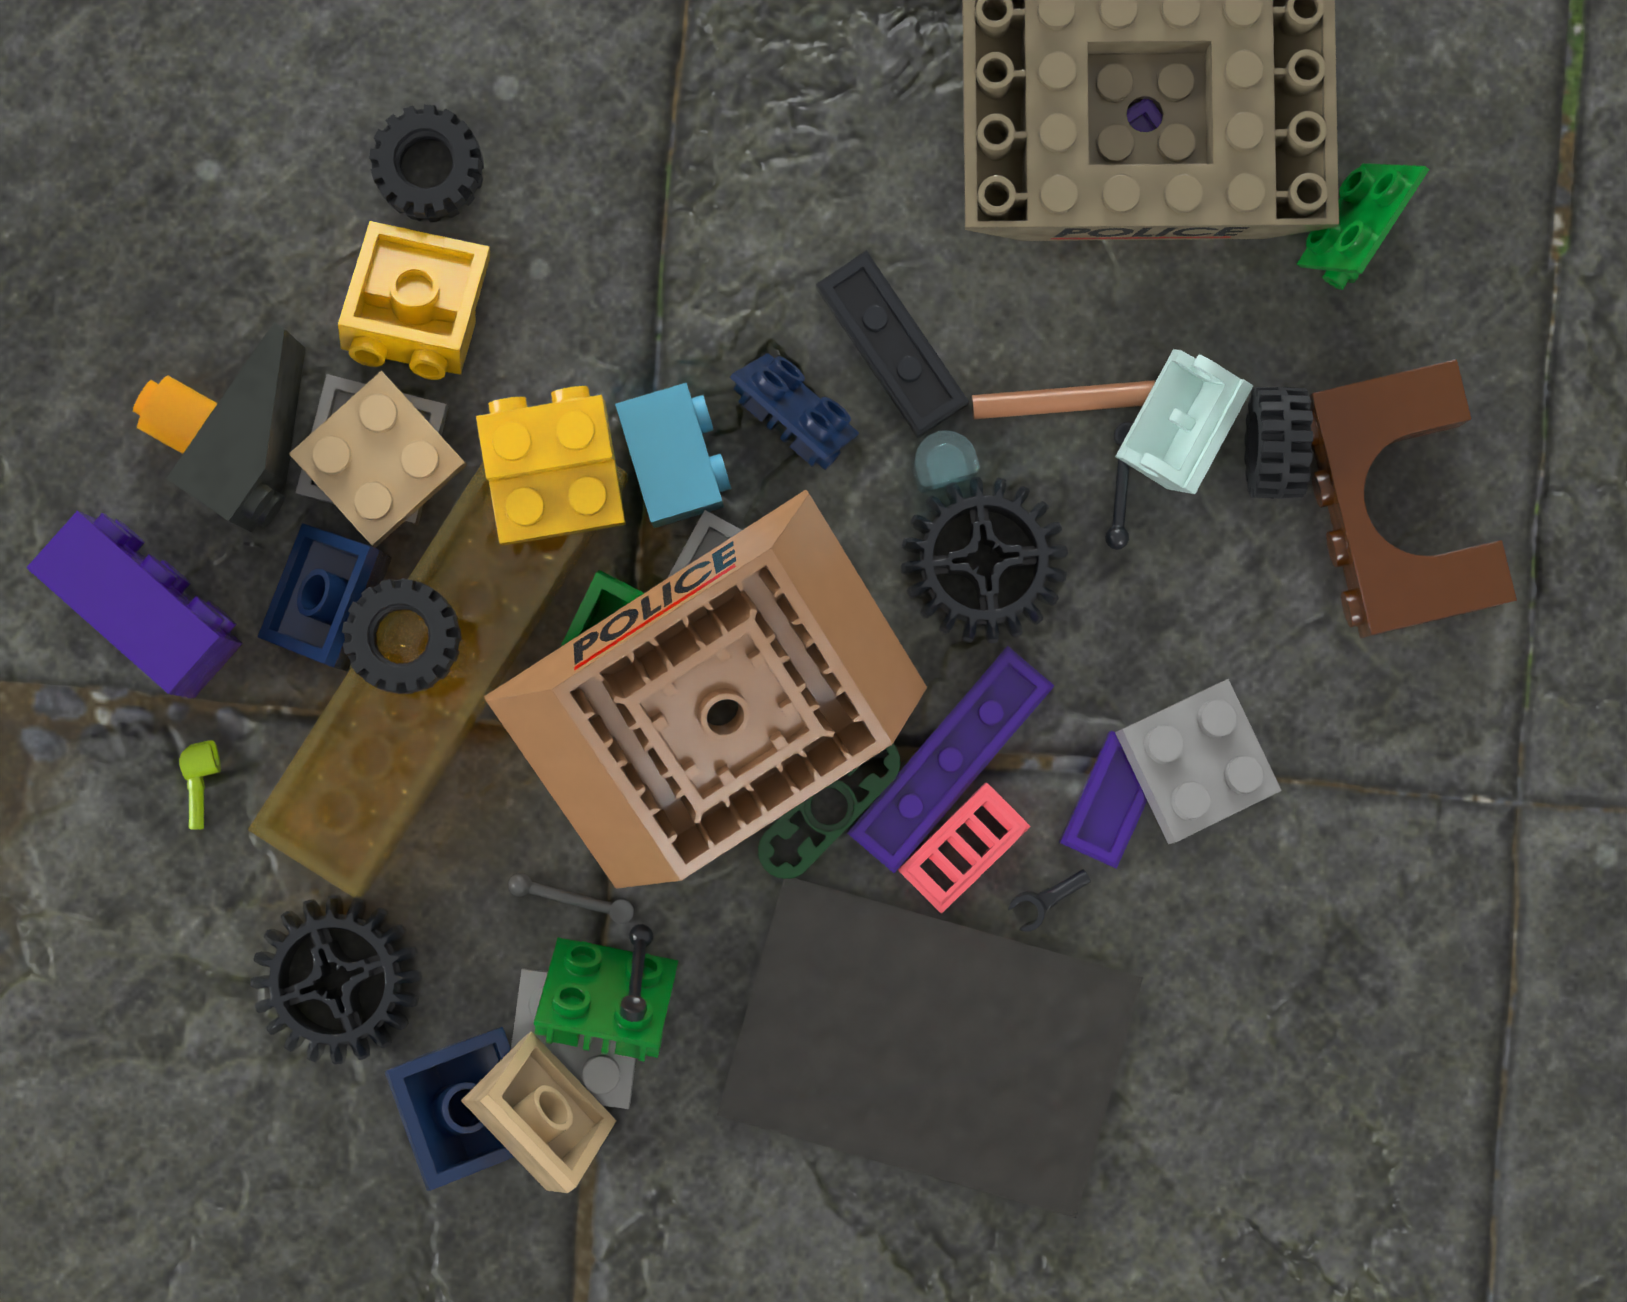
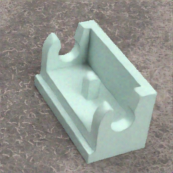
M1173 349L1115 457L1166 489L1195 494L1253 385L1244 379L1238 378L1202 355L1194 358L1182 350Z

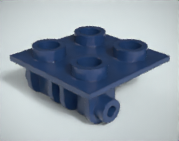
M767 353L730 376L736 383L733 390L741 396L738 402L761 422L771 413L773 417L766 425L770 431L780 422L787 427L780 437L784 443L795 434L797 438L789 447L811 467L817 463L824 470H827L841 454L840 449L859 435V432L849 424L851 417L847 411L828 397L820 399L803 384L805 377L802 372L783 357L777 356L773 358Z

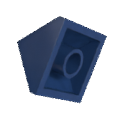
M302 523L257 637L328 666L348 671L351 661L344 652L345 634L342 633L343 623L347 622L350 614L348 609L353 601L357 602L363 596L361 593L369 587H375L384 580L392 557L371 546Z
M503 1027L428 1052L384 1071L427 1191L514 1158L504 1145L461 1101L511 1050Z

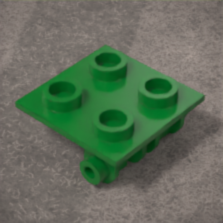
M1362 163L1359 168L1346 177L1340 187V198L1338 200L1339 225L1333 228L1311 231L1306 240L1307 249L1297 262V265L1301 268L1326 270L1322 278L1339 290H1343L1348 282L1355 283L1430 169L1426 166Z
M558 937L534 1019L535 1035L545 1036L546 1043L548 1044L554 1042L578 1047L580 1034L584 1035V1051L590 1050L593 1037L603 1039L601 1054L608 1055L611 1040L616 1041L614 1054L637 1058L638 1061L645 1062L646 1056L658 1058L663 1037V1027L679 960L645 953L641 998L646 1002L645 1016L640 1021L630 1022L623 1019L620 1015V1006L622 999L628 996L633 952Z

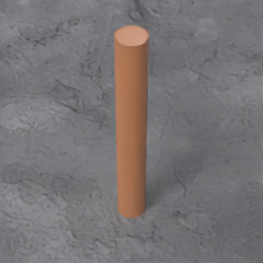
M1155 380L972 395L973 420L1143 406L1155 384Z

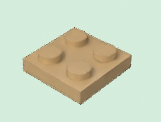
M382 370L289 453L375 548L467 466L463 459Z

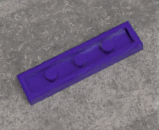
M1007 646L847 834L890 871L895 873L1053 689L1054 685Z

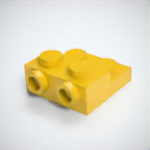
M369 221L338 322L341 349L349 351V356L354 361L370 367L382 366L385 363V359L408 363L413 373L426 379H442L446 372L461 375L476 324L475 310L490 261V246Z
M575 386L551 392L552 403L527 407L526 397H510L488 403L490 414L476 416L485 474L490 485L498 539L501 546L626 525L605 400L602 395L590 396L588 386Z

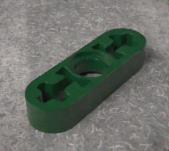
M894 744L885 749L888 753L883 761L884 766L888 769L886 775L880 778L872 773L858 785L868 791V795L861 802L857 801L851 788L840 780H836L825 787L840 791L846 798L847 812L840 822L833 825H825L814 818L811 812V801L814 795L779 817L763 834L759 842L758 856L763 868L769 874L782 879L794 878L804 873L896 778L900 769V755ZM859 766L847 773V775L850 777ZM799 810L806 823L815 831L824 834L826 838L818 846H814L811 838L808 836L797 849L799 856L802 857L800 863L794 867L791 863L784 862L777 867L770 860L775 852L770 841L777 834L786 840L800 828L789 821Z

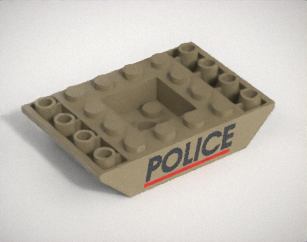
M962 0L965 230L1020 241L1269 239L1333 228L1339 225L1335 0ZM1144 98L1152 100L1162 115L1161 124L1150 132L1135 130L1127 120V109Z

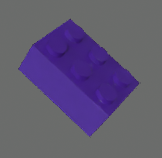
M76 511L26 568L166 693L194 699L243 644L230 633L237 624L210 600L205 602L198 596L192 599L184 591L191 583L165 560L158 561L150 554L147 557L143 556L138 550L145 542L120 520L115 519L113 521L104 513H101L96 519Z

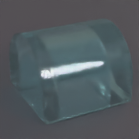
M946 430L935 432L926 437L919 445L913 462V475L918 492L922 491V493L946 487L953 482L960 483L970 480L972 477H976L980 469L978 458L971 442L957 432Z

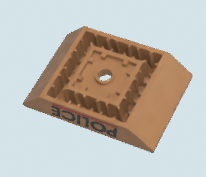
M804 490L484 697L617 889L682 881L894 743L927 689V686L807 490ZM730 699L738 703V711L735 717L727 724L717 726L707 722L708 711L716 702Z

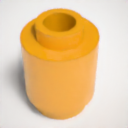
M167 375L159 384L150 380L144 386L134 404L133 412L140 416L137 429L183 454L218 403Z

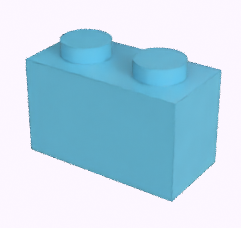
M686 382L615 404L653 528L703 514L704 510L710 512L724 507L720 492L730 490L731 485L721 454L709 457L702 434L714 429L703 395L691 398Z

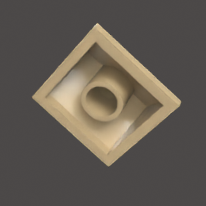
M532 1031L523 1037L461 1100L546 1191L569 1193L576 1188L616 1122L615 1118Z

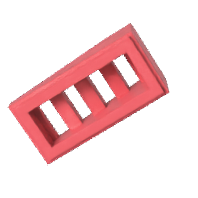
M984 783L898 871L942 914L1031 826L988 783ZM983 806L1006 829L999 838L973 814L979 807ZM963 823L989 847L981 856L956 832ZM945 841L971 865L963 874L938 850ZM927 858L953 882L946 891L920 867Z

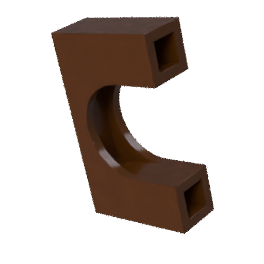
M1457 359L1323 390L1309 395L1311 400L1310 411H1312L1313 416L1311 424L1313 442L1311 447L1314 448L1319 469L1312 472L1313 490L1319 507L1328 506L1333 530L1326 533L1328 551L1334 567L1343 566L1348 586L1347 591L1341 592L1343 612L1349 627H1358L1360 638L1517 601L1502 540L1440 555H1414L1388 543L1371 523L1365 506L1364 487L1366 476L1372 462L1383 448L1398 441L1457 428L1472 419Z

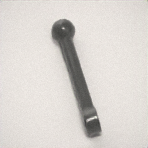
M524 873L513 874L508 881L509 892L516 897L532 894L609 914L611 919L618 924L629 922L634 915L633 905L626 899H618L613 903L532 882L530 877Z

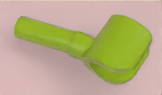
M213 740L191 744L181 753L179 758L180 769L183 777L187 780V789H189V829H204L205 785L203 776L221 772L220 756L217 745Z

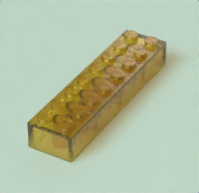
M482 462L408 578L426 584L438 591L448 601L458 617L457 621L461 629L462 641L459 642V656L457 661H454L450 667L449 674L425 691H418L412 694H397L372 686L351 667L248 831L352 897L365 896L487 705L484 696L499 686L597 530L501 546L498 539L490 485L486 479L484 462ZM616 466L620 492H622L630 479L623 469ZM397 610L388 614L380 622L376 632L377 646L385 658L397 664L409 663L417 659L425 651L429 640L428 628L424 619L410 610Z

